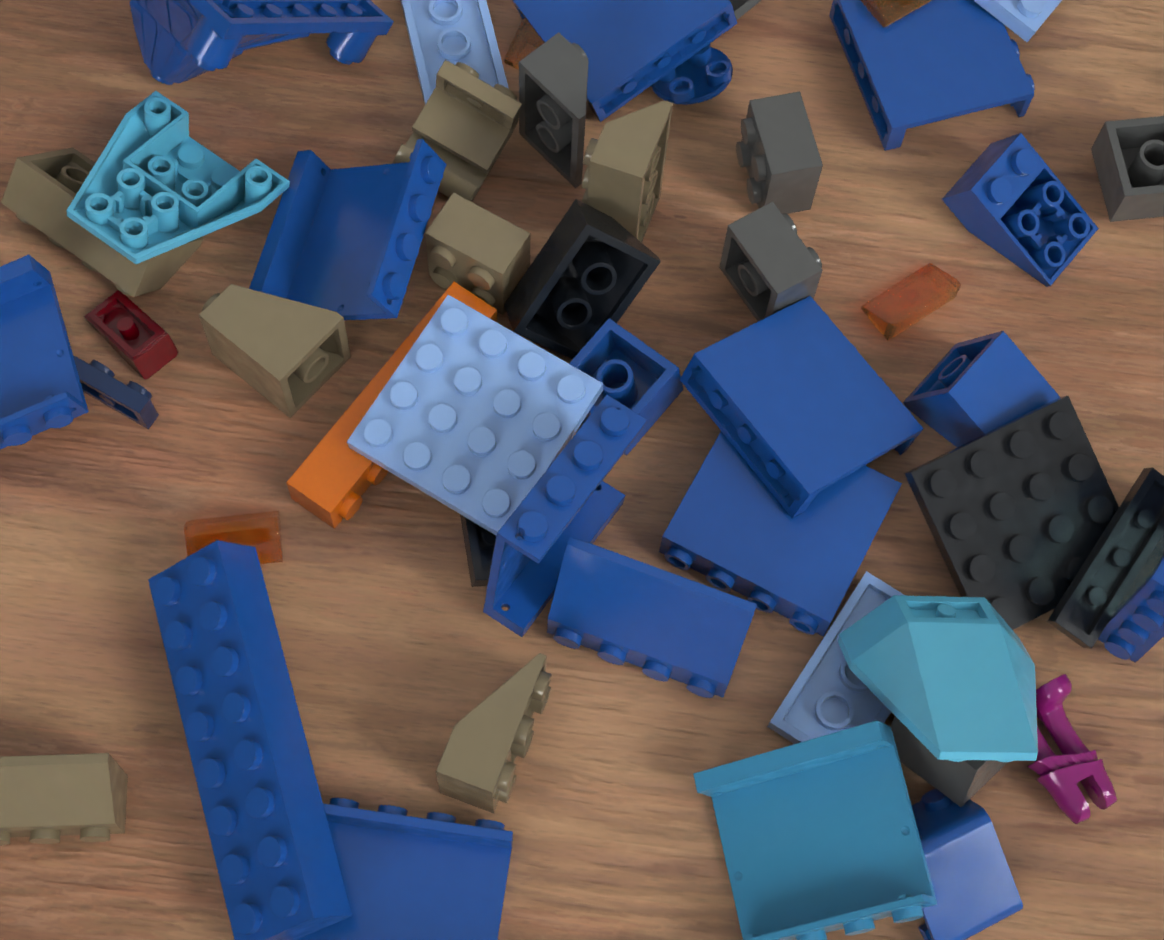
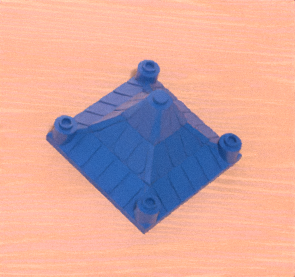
M371 0L130 1L134 29L144 63L151 70L150 74L153 78L167 85L188 81L207 71H214L216 68H227L231 59L241 55L244 50L308 37L310 33H330L326 43L330 48L331 56L347 65L352 64V62L360 63L364 60L375 38L378 35H387L394 23Z

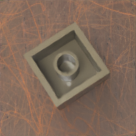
M453 192L425 232L429 275L436 284L446 290L453 282H456L497 309L498 313L504 315L506 312L504 303L530 267L531 233Z

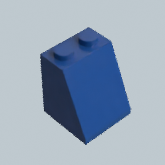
M1004 331L956 343L905 399L903 404L954 446L959 447L1060 398V396Z

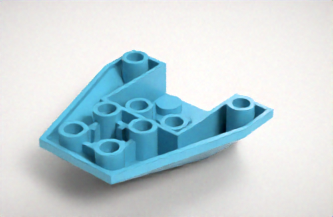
M155 91L126 113L66 212L67 217L134 264H139L261 212L290 187V181L258 159H254L244 169L239 171L189 137V113Z
M894 595L839 634L838 643L849 669L938 760L953 762L965 760H996L1000 762L1036 761L1038 737L1035 664L1020 638L985 597Z

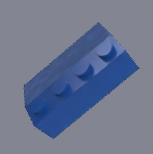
M570 536L548 616L547 633L554 635L553 639L563 646L578 649L582 645L598 651L597 655L609 663L623 665L624 662H628L641 667L642 672L652 679L667 682L671 678L687 684L686 688L698 696L713 698L714 695L723 698L757 604Z

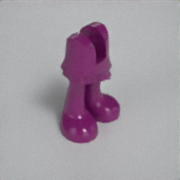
M1063 674L1036 689L1037 717L1063 755L1056 756L1037 727L1038 755L1036 761L1027 767L1040 776L1036 780L1046 788L1063 813L1074 824H1078L1089 819L1091 815L1088 803L1076 783L1081 782L1092 802L1100 809L1105 810L1118 800L1113 784L1105 770L1103 759L1098 760L1096 750L1089 751L1074 731L1065 714L1063 701L1070 694L1072 683L1068 676Z

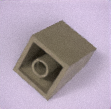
M230 284L221 294L217 293L211 296L199 314L212 355L289 418L351 357L344 317L335 311Z

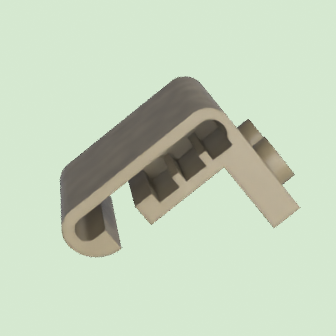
M445 59L436 75V88L412 126L413 133L406 145L402 144L399 148L393 164L410 162L411 159L409 157L411 152L414 151L417 139H423L446 163L438 192L449 198L454 192L472 202L516 128L522 103L516 101L517 96L508 88L499 84H495L492 87L478 79L479 74L470 66L461 62H457L454 65Z

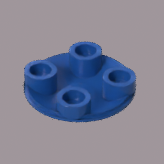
M708 44L651 85L658 97L674 104L688 105L701 103L717 96L728 86L733 75L732 64L723 52L712 48Z

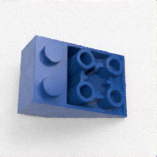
M1022 133L991 143L942 198L944 203L970 233L1046 287L1053 284L1099 229Z

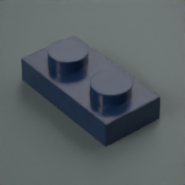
M74 356L84 393L147 429L151 427L159 414L150 400L152 395L149 391L133 381H129L125 385L116 380L113 371L96 360H92L88 364Z

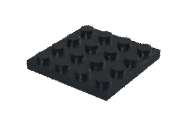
M1069 396L1060 397L904 473L960 596L985 597L1012 630L1056 608L1119 508Z

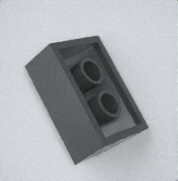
M558 32L519 61V102L522 103L519 115V134L576 189L582 184L589 60L584 50L578 44L570 43Z

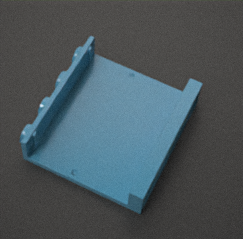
M876 720L693 774L697 793L712 798L743 940H827L826 933L843 928L846 936L856 935L876 929L875 920L892 916L894 923L913 921L924 916L922 908L937 905L890 726Z

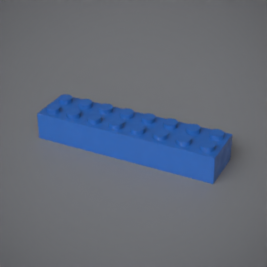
M216 540L148 579L234 940H298L352 916L256 547Z

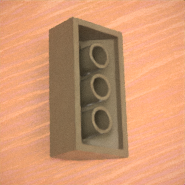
M666 100L605 123L599 139L591 138L583 160V164L588 167L582 182V188L586 189L582 202L615 219L641 243L661 196L673 103Z
M74 148L17 158L1 203L15 212L16 217L20 221L33 225L49 236V240L54 245L67 249L80 258L85 267L99 272L115 283V287L124 294L136 297L161 289L203 242L204 238L200 237L139 264H134L67 217L66 210L89 175L95 162Z
M109 753L1 756L0 846L10 844L11 837H30L29 842L54 844L60 842V836L80 835V840L84 842H106L110 840V834H125L128 775Z

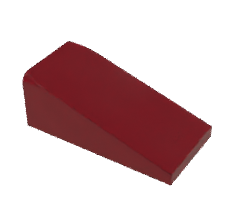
M119 290L84 316L87 322L144 379H149L178 355V350L169 334Z

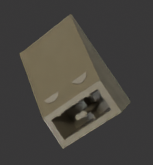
M539 653L455 724L436 770L441 794L493 814L499 801L508 802L517 775H514L517 764H514L516 756L525 758L534 735L532 730L534 724L533 712L542 714L551 691L549 684L552 674L546 672L547 655Z

